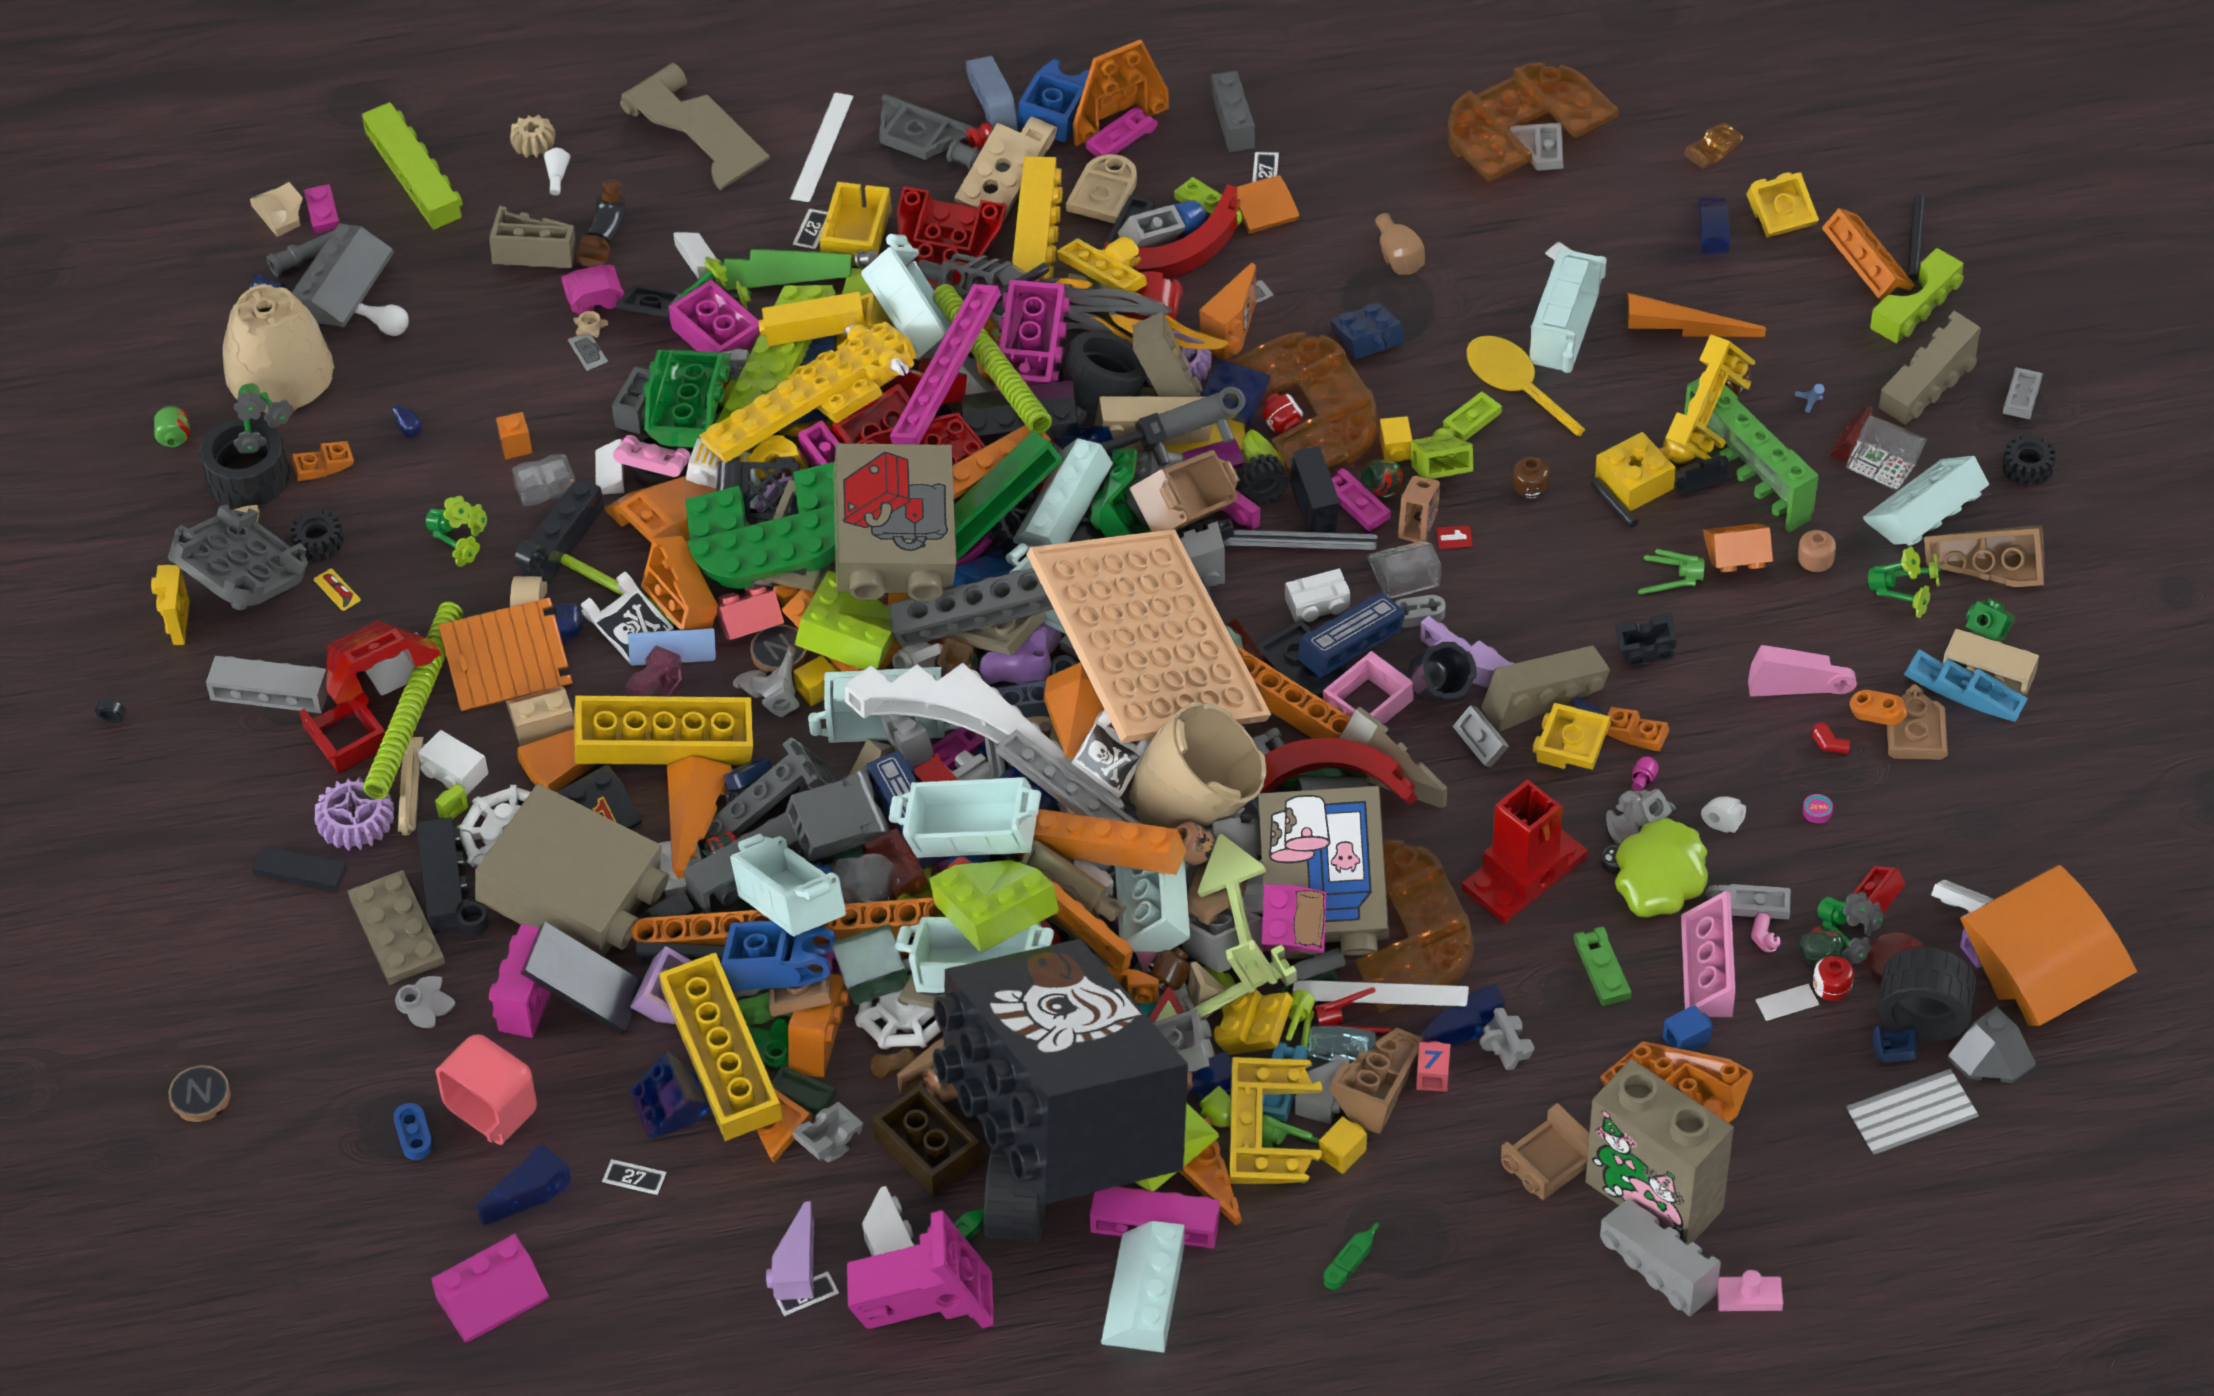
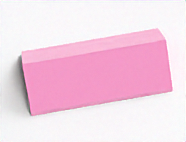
M1726 890L1681 914L1685 1009L1696 1005L1700 1012L1707 1014L1708 1017H1733L1736 992L1731 893Z

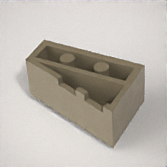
M499 206L489 237L492 264L572 268L576 255L574 226L543 218L542 221L531 219L528 213L521 212L520 215L507 212L506 207Z

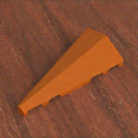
M1626 292L1628 329H1682V336L1710 337V334L1717 337H1765V326Z
M695 755L667 765L672 871L678 879L685 877L684 870L687 869L686 866L689 860L695 858L698 853L695 847L698 840L704 839L718 809L715 804L718 796L723 795L726 791L723 775L733 770L731 765Z

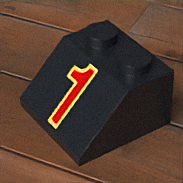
M608 764L557 792L630 830L642 823L624 784Z

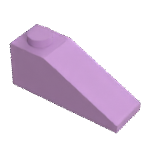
M811 1201L803 1203L772 1256V1269H767L766 1271L767 1287L773 1288L775 1300L813 1298L814 1214Z

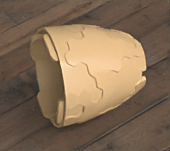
M261 284L251 287L239 297L229 315L223 342V363L226 385L237 400L238 391L241 386L253 383L259 387L261 392H267L272 402L280 403L282 400H287L294 407L295 411L297 408L312 402L328 388L332 381L334 363L332 354L327 347L316 319L309 309L301 303L302 301L284 287L275 288L272 285ZM268 406L266 407L265 411H263V412H265V413L268 412Z
M1192 702L1181 708L1166 724L1164 723L1142 755L1129 790L1130 803L1135 805V814L1145 825L1175 829L1177 826L1190 821L1196 822L1202 827L1212 826L1214 821L1227 819L1239 812L1260 793L1266 778L1264 754L1258 750L1253 739L1232 718L1228 710L1211 703Z

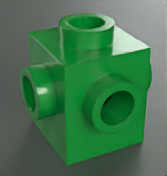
M1989 598L1988 601H1977L1976 604H1972L1966 615L1968 622L1965 627L1972 630V633L1993 641L2004 642L2016 616L2003 610L2004 604Z

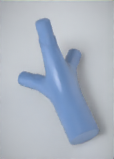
M1816 384L1808 392H1795L1796 397L1807 399L1805 412L1809 413L1813 404L1817 400L1821 401L1823 399L1822 394L1825 388L1822 384Z

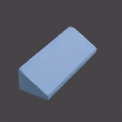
M713 628L628 634L629 661L632 666L704 662L716 659L715 633Z

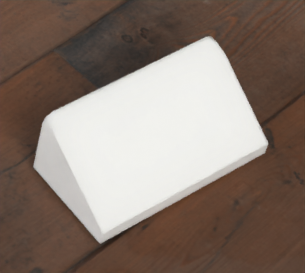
M674 233L675 247L698 279L702 278L708 272L705 266V258L708 256L711 259H715L716 257L699 233Z
M622 439L615 440L596 450V485L601 486L602 495L624 493V464L618 463L613 457V452L621 445Z

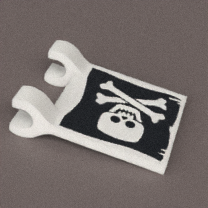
M624 572L616 578L619 582L617 587L624 595L602 611L599 610L591 598H588L580 605L583 608L581 610L583 616L592 622L630 663L629 633L674 631V627L638 589L628 573Z
M1104 709L1096 717L1093 727L1071 763L1119 798L1134 775L1142 755L1153 738L1138 740L1135 745L1132 742L1121 743L1116 731L1109 726L1111 721Z

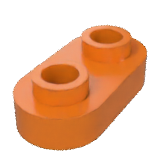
M1861 690L1855 693L1850 700V708L1854 716L1860 720L1885 725H1896L1902 722L1907 715L1904 700L1897 695L1872 690Z

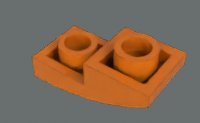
M348 441L322 443L318 452L292 454L291 462L297 481H305L328 476L346 469L354 464V459Z
M1610 708L1607 715L1610 716V726L1607 735L1633 746L1661 751L1669 732L1668 722L1640 719L1639 712L1636 710Z
M1104 966L1135 1003L1159 1002L1157 978L1132 969H1126L1120 973L1114 967Z

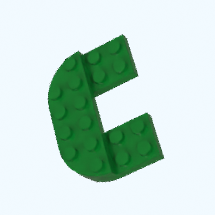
M834 462L793 472L798 514L750 526L746 524L743 493L740 486L685 499L690 541H687L688 547L704 575L718 581L721 586L742 589L754 587L755 580L806 568L808 572H813L834 562Z

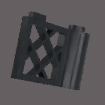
M738 456L727 463L718 461L716 491L740 486L743 493L746 519L773 520L775 513L767 512L770 509L776 512L777 509L774 505L781 499L785 490L775 477L783 469H792V480L794 481L793 472L800 470V463H795L794 457H777V462H740V457ZM751 469H762L768 476L758 487L751 481ZM767 469L775 470L772 473H770ZM773 481L781 492L769 501L761 490ZM758 494L767 505L759 513H750V501ZM794 495L791 502V513H787L786 516L799 513L796 495Z

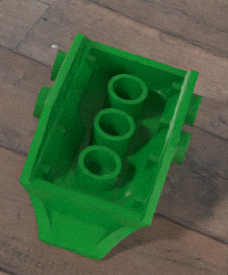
M657 350L655 361L650 362L649 381L644 383V397L646 398L645 431L661 445L694 447L697 438L701 439L699 435L707 431V428L715 422L718 402L723 400V383L727 382L729 378L728 364L731 353Z
M1135 448L1113 449L1110 457L1113 464L1105 476L1103 490L1097 492L1093 498L1090 520L1097 530L1101 529L1106 536L1105 538L1151 532L1148 524L1143 526L1126 502L1127 484L1135 476L1137 450Z

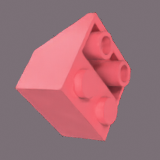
M754 585V587L745 588V593L741 595H734V592L717 597L716 617L725 638L729 640L784 623L775 590L766 586Z

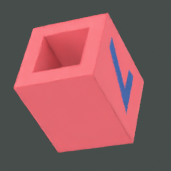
M1436 1041L1419 1043L1416 1090L1447 1092L1450 1044H1442Z

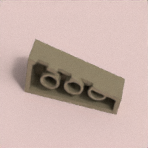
M1955 310L1949 315L1948 320L1950 322L1945 329L1938 327L1932 334L1933 339L1926 349L1920 347L1915 352L1910 362V367L1904 365L1881 390L1879 408L1904 425L1911 419L1918 418L1927 405L1931 402L1935 403L1940 398L1942 392L1948 387L1952 388L1965 372H1970L1977 363L1976 353L1981 327Z
M1593 645L1498 667L1494 670L1481 709L1496 731L1501 732L1551 711L1554 703L1566 705L1602 690L1610 668Z

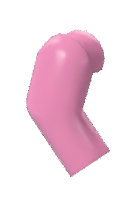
M1758 913L1755 917L1751 938L1762 951L1774 952L1780 945L1779 936L1774 938L1775 933L1768 932L1770 916L1765 913Z

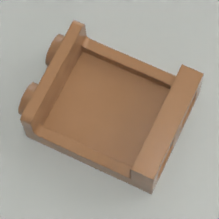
M1556 1103L1548 1109L1547 1121L1513 1146L1508 1141L1502 1145V1165L1509 1173L1517 1175L1530 1193H1535L1542 1200H1545L1587 1168L1590 1133Z

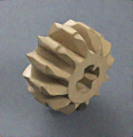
M528 114L526 119L518 118V123L512 124L511 144H513L517 154H524L526 158L534 155L537 158L538 154H545L548 149L553 148L555 130L548 118L542 119L540 115L531 118Z

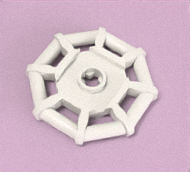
M510 785V788L482 798L477 796L472 800L473 805L462 824L456 827L460 828L462 845L468 856L467 862L472 867H477L521 807L518 805V800L524 802L531 793L530 791L518 788L517 785ZM497 805L495 807V810H492L490 808L491 806ZM480 815L486 818L481 827H473ZM482 839L485 846L477 849L474 840Z
M892 958V962L887 967L883 968L870 980L862 982L860 986L859 1010L855 1016L856 1025L868 1032L878 1042L879 1048L885 1050L890 1047H927V1043L941 1032L936 1020L926 1029L922 1030L921 1028L923 1024L935 1016L934 1009L912 1004L905 1005V1003L901 1002L899 996L910 978L907 972L903 971H911L909 959ZM919 992V993H921V994H925V995H929V996H934V997L944 994V993ZM873 997H879L880 1001L879 1003L877 1002V1006L871 1007ZM882 1018L887 1023L883 1030L874 1022L875 1020ZM897 1030H901L905 1033H910L912 1031L915 1032V1034L895 1035Z

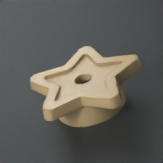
M594 311L583 312L578 318L573 319L574 323L578 326L576 330L577 336L590 334L594 337H599V330L608 325V320L600 319L599 314Z

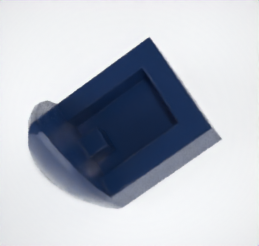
M1881 1025L1875 1027L1872 1036V1046L1877 1058L1881 1062L1917 1060L1918 1036L1915 1029L1885 1032Z

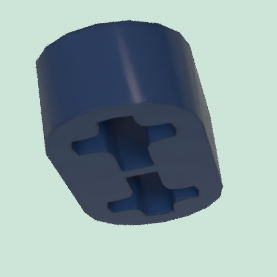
M760 758L725 773L723 777L727 790L742 788L756 782L772 768L770 759Z

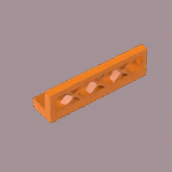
M1838 208L1822 227L1878 299L1883 300L1896 287L1910 291L1915 285L1858 214Z

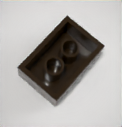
M921 1084L872 1118L875 1139L933 1197L981 1163L980 1141Z

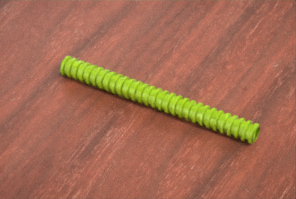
M943 284L935 289L932 299L951 325L964 301L951 285ZM983 327L970 351L1031 432L1034 430L1038 434L1046 432L1052 424L1051 416Z
M444 602L439 606L426 637L432 640L442 655L435 658L428 665L413 667L407 685L382 739L380 748L363 784L364 792L372 798H386L394 782V777L397 774L405 751L408 748L413 732L416 729L421 713L445 660L446 653L438 625L459 620L463 617L462 608L455 603Z

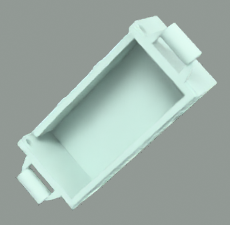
M890 234L886 240L891 247H888L861 272V275L895 328L910 339L917 355L915 359H932L951 325L933 302L934 290L917 263L912 261L919 255L918 249H914L907 242L905 235Z
M1560 248L1531 326L1530 359L1533 364L1562 370L1565 373L1573 370L1599 295L1601 280L1605 277V257Z
M941 667L922 668L924 671L931 672L936 681L942 678ZM911 668L877 671L884 673L890 682H893ZM862 671L824 673L825 711L811 713L808 717L810 733L813 736H827L829 743L866 741L867 739L873 741L887 740L880 715H870L864 719L845 702V684ZM914 716L916 722L920 720L929 738L945 737V731L950 729L956 730L961 727L951 723H944L941 720ZM820 719H826L827 729H821Z
M1026 777L911 783L910 792L892 798L888 819L890 822L904 825L903 835L917 858L1031 853L1041 792L1032 790ZM908 800L905 818H901L903 803Z
M757 834L738 842L740 852L730 856L738 896L789 934L796 936L846 915L839 877L834 873H823V871L789 849L785 838L782 836L769 838L763 837L762 834Z
M921 917L919 924L910 927L902 926L900 928L895 948L898 951L910 953L909 963L916 992L944 993L945 969L1050 946L1054 931L1051 928L1041 927L1039 922L981 953L947 917ZM911 933H916L912 945H908Z

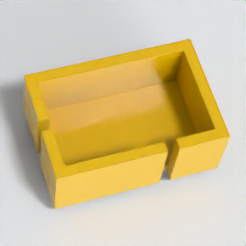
M837 182L826 222L819 239L821 252L852 254L851 266H857L855 254L858 251L867 253L873 250L879 253L892 211L890 188L866 185V208L863 207L861 184Z

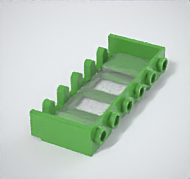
M1700 378L1687 385L1684 415L1688 413L1690 400L1695 397ZM1724 385L1707 424L1713 432L1726 441L1725 444L1728 447L1720 451L1719 454L1721 456L1726 455L1729 462L1739 457L1746 463L1737 469L1736 478L1739 481H1745L1756 474L1763 480L1762 483L1755 486L1754 496L1756 498H1764L1772 492H1775L1781 498L1772 505V514L1781 516L1787 512L1785 530L1790 533L1811 521V514L1814 512L1818 474L1792 449H1787L1738 401V397Z

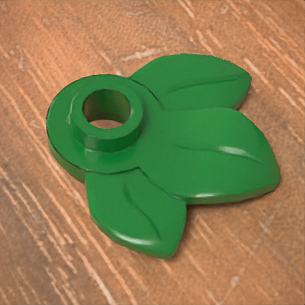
M779 1018L774 1022L770 1031L748 1026L763 1064L771 1068H781L788 1064V1023Z

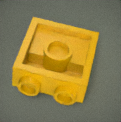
M1790 172L1783 173L1770 181H1766V179L1755 181L1751 184L1746 194L1755 218L1759 217L1767 238L1816 225L1819 221L1801 172L1791 174Z
M158 565L156 577H152L151 580L152 593L157 594V611L163 616L166 634L171 635L173 645H185L190 598L182 569L177 565Z
M1554 703L1551 712H1546L1543 718L1542 736H1537L1534 742L1533 753L1537 754V762L1565 769L1567 764L1593 770L1610 726V716Z
M1255 989L1254 992L1247 993L1223 1006L1222 1012L1224 1016L1221 1025L1216 1026L1214 1029L1216 1043L1227 1055L1277 1048L1293 998L1288 992L1262 995Z

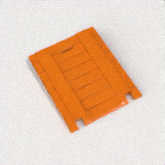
M550 598L438 625L461 712L559 686L573 685L571 675L560 677L559 670L566 669L569 666L555 615L544 616L543 614L544 609L553 607Z

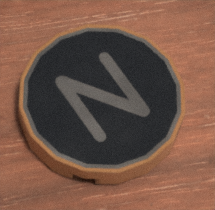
M777 625L758 632L751 642L750 649L754 665L765 673H768V671L773 672L775 669L780 668L789 645H792L796 652L791 672L801 667L805 662L808 650L795 645L798 629L789 625Z
M203 1065L190 1067L179 1073L171 1082L168 1091L170 1105L174 1112L186 1121L193 1122L206 1121L217 1116V1112L226 1108L231 1096L228 1079L222 1071L212 1066Z

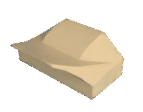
M290 182L277 189H272L250 198L251 206L277 237L300 226L298 212L303 198Z

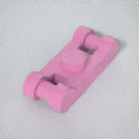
M627 435L621 442V445L613 452V457L618 463L676 477L681 473L683 466L687 465L691 457L689 451L684 448H679L676 451L666 449L655 444L639 442L633 435Z

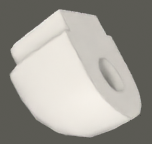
M1727 796L1717 797L1705 805L1701 815L1708 826L1725 833H1735L1745 818L1746 806L1741 804V801L1736 798Z

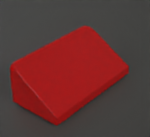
M1874 865L1853 893H1865L1867 900H1870L1873 905L1875 902H1879L1880 909L1884 913L1905 887V881L1898 868Z

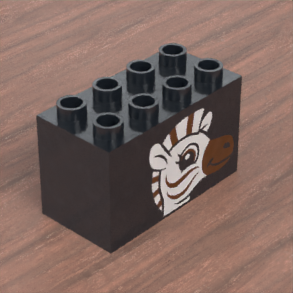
M1081 939L945 969L944 995L936 996L934 999L935 1019L938 1027L944 1033L943 1047L936 1048L933 1052V1066L936 1076L942 1085L952 1084L956 1089L964 1114L967 1117L977 1116L982 1122L989 1146L993 1150L1002 1148L1007 1154L1011 1171L1018 1183L1028 1182L1043 1202L1047 1204L1184 1170L1188 1063Z

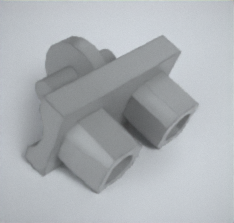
M1496 1008L1494 1010V1018L1483 1028L1485 1034L1480 1039V1045L1483 1050H1493L1495 1055H1499L1506 1070H1514L1519 1061L1531 1057L1534 1045L1530 1039L1518 1038L1523 1029L1519 1016H1507L1504 1008Z

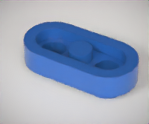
M406 1103L399 1106L394 1112L393 1120L403 1154L412 1160L423 1159L433 1149L423 1109L414 1103ZM409 1121H415L414 1123L406 1124Z

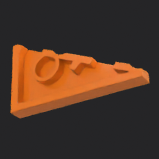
M776 1089L774 1091L780 1102L783 1120L756 1129L771 1161L774 1163L795 1140L792 1136L795 1128L801 1123L812 1120V1116L808 1111Z
M1207 1116L1204 1120L1212 1127L1211 1119ZM1215 1140L1184 1166V1170L1179 1172L1204 1196L1220 1200V1211L1233 1224L1237 1225L1241 1222L1238 1202L1230 1185V1178L1224 1159H1222L1218 1141Z

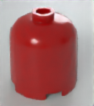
M1141 272L1146 277L1147 285L1135 293L1148 296L1170 307L1173 312L1166 315L1176 321L1183 296L1181 284L1176 279L1173 280V283L1164 279L1163 273ZM1136 312L1124 313L1127 317L1140 320L1152 317Z

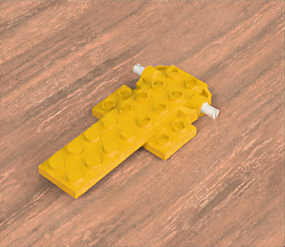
M886 321L867 327L863 325L847 326L845 330L847 339L837 347L838 351L834 352L831 349L830 351L823 352L807 365L796 368L792 374L785 377L787 380L781 382L777 388L767 394L758 396L754 402L743 409L735 410L720 423L712 424L707 428V431L699 436L706 447L727 463L815 408L837 424L883 395L880 389L881 386L899 375L904 376V373H908L909 369L914 365L913 360L917 358L910 339Z

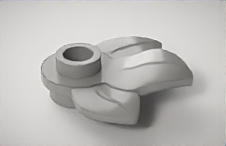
M437 976L423 977L415 985H405L399 989L395 997L398 1010L408 1014L411 1023L422 1028L435 1027V1016L440 1017L448 1014L456 1006V1003L449 995L439 991L442 986V977Z

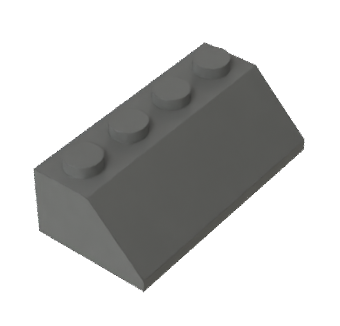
M338 224L292 294L309 309L318 324L345 327L394 254V251L361 226Z

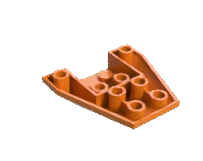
M1141 39L1093 59L1073 122V139L1076 146L1085 143L1099 133L1100 119H1104L1136 105L1145 112L1147 117L1169 109L1168 88Z
M685 475L627 493L606 506L605 511L621 527L630 522L651 543L653 538L683 536L688 546L687 541H690L685 499L715 492L716 488L687 481Z
M1081 662L1048 676L1045 681L1043 697L1065 757L1069 759H1074L1093 727L1096 717L1101 711H1104V707Z
M1642 1041L1600 1076L1601 1081L1606 1086L1632 1059L1727 1123H1730L1739 1113L1753 1073L1751 1070L1730 1059Z

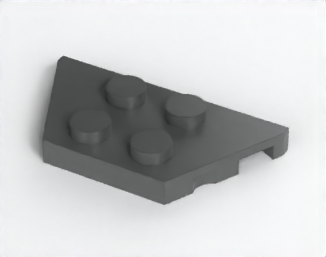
M885 94L882 96L879 133L881 144L927 160L948 149L954 139H958L960 142L967 139L966 131L972 126Z

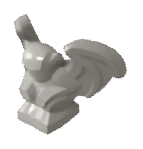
M789 645L780 668L775 669L768 677H766L767 674L762 670L748 671L735 678L733 681L734 688H742L754 698L765 697L762 700V705L779 717H783L797 709L799 702L794 697L795 689L791 674L796 649Z
M1654 789L1651 792L1647 790H1635L1634 792L1629 790L1619 797V804L1616 805V808L1623 812L1622 815L1616 816L1613 810L1607 811V828L1614 843L1621 844L1625 838L1640 833V826L1667 817L1673 810H1676V807L1666 800L1659 789Z

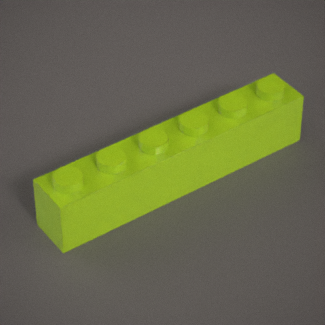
M389 102L363 113L365 133L431 228L434 230L462 218L460 206H463L459 193L452 191L447 176L445 174L441 175L435 159L428 157V151L424 143L417 141V136L411 126L407 127L402 112L400 110L396 111Z

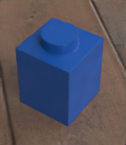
M1693 1005L1664 1020L1662 1038L1670 1047L1694 1052L1710 1044L1713 1025L1708 1015L1702 1014L1696 1005Z

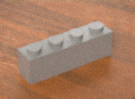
M215 656L206 680L210 700L297 711L305 709L307 712L322 713L328 696L326 689L327 670L316 666L307 667L290 663L240 659L232 656Z

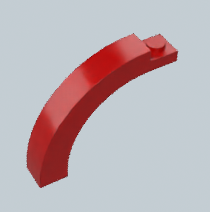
M1227 184L1211 216L1200 228L1190 235L1163 246L1139 248L1138 255L1135 257L1140 256L1141 260L1132 269L1139 273L1148 271L1163 273L1164 279L1169 280L1191 272L1213 258L1226 245L1237 228V211L1240 206V199L1237 198V187ZM1106 242L1102 250H1104L1106 246L1110 243Z
M1312 738L1283 745L1264 755L1266 778L1261 791L1265 793H1272L1280 785L1302 773L1324 768H1342L1358 771L1375 778L1392 790L1409 806L1418 798L1412 791L1415 786L1403 775L1399 779L1397 778L1403 771V768L1396 761L1375 748L1359 742L1339 738Z

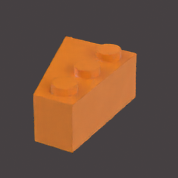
M683 536L653 538L641 587L680 630L711 629L717 615L718 604L691 555Z
M830 974L831 1003L793 1012L788 1024V1073L818 1078L825 1077L837 1030L842 1022L844 1006H848L850 1001V989L846 988V976Z

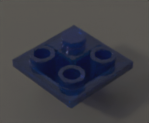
M665 1052L629 1089L650 1138L695 1124L710 1108L698 1076L670 1052Z

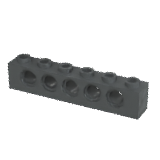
M1034 568L1023 571L1016 570L1007 575L985 578L980 582L968 585L961 584L955 588L944 590L943 594L935 600L919 601L906 598L900 602L890 604L893 634L902 647L1054 609Z

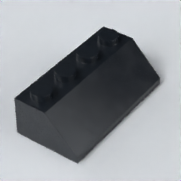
M1073 380L1028 386L1052 418V424L1045 432L1049 438L1080 434ZM1000 390L963 395V419L986 447L1025 425Z

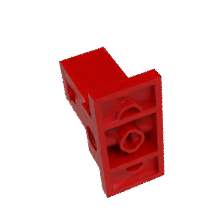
M1529 779L1495 805L1493 845L1484 851L1483 866L1462 882V890L1503 924H1506L1588 857V850L1561 829L1563 807Z

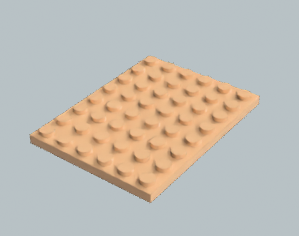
M1175 529L1030 547L1026 555L1121 743L1154 738L1164 723L1166 724L1181 708L1192 702L1211 703L1228 710L1232 718L1240 725L1268 720L1271 713Z

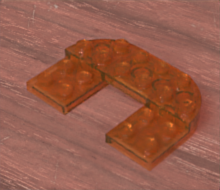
M1545 62L1530 63L1514 68L1513 77L1477 95L1470 90L1457 99L1451 108L1448 120V143L1457 158L1463 156L1490 182L1532 161V152L1510 131V127L1522 126L1549 112L1576 139L1618 118L1619 109L1583 74L1573 68L1560 64L1558 69L1553 66L1545 67Z
M1306 332L1289 333L1272 339L1224 364L1225 370L1232 382L1244 394L1245 402L1249 408L1266 400L1269 396L1280 393L1297 384L1316 413V417L1271 439L1273 446L1290 472L1292 454L1301 448L1320 446L1327 468L1345 459L1348 464L1355 462L1373 444L1379 428V415L1373 394L1370 389L1366 388L1346 357L1344 349L1331 338L1320 335V338L1307 336Z
M1403 840L1383 841L1387 898L1391 899L1409 938L1356 960L1361 976L1365 983L1453 986L1467 971L1474 953V936L1468 916L1464 912L1445 874L1444 867L1431 851L1421 845L1418 848L1406 845ZM1375 1003L1379 1013L1401 1005Z

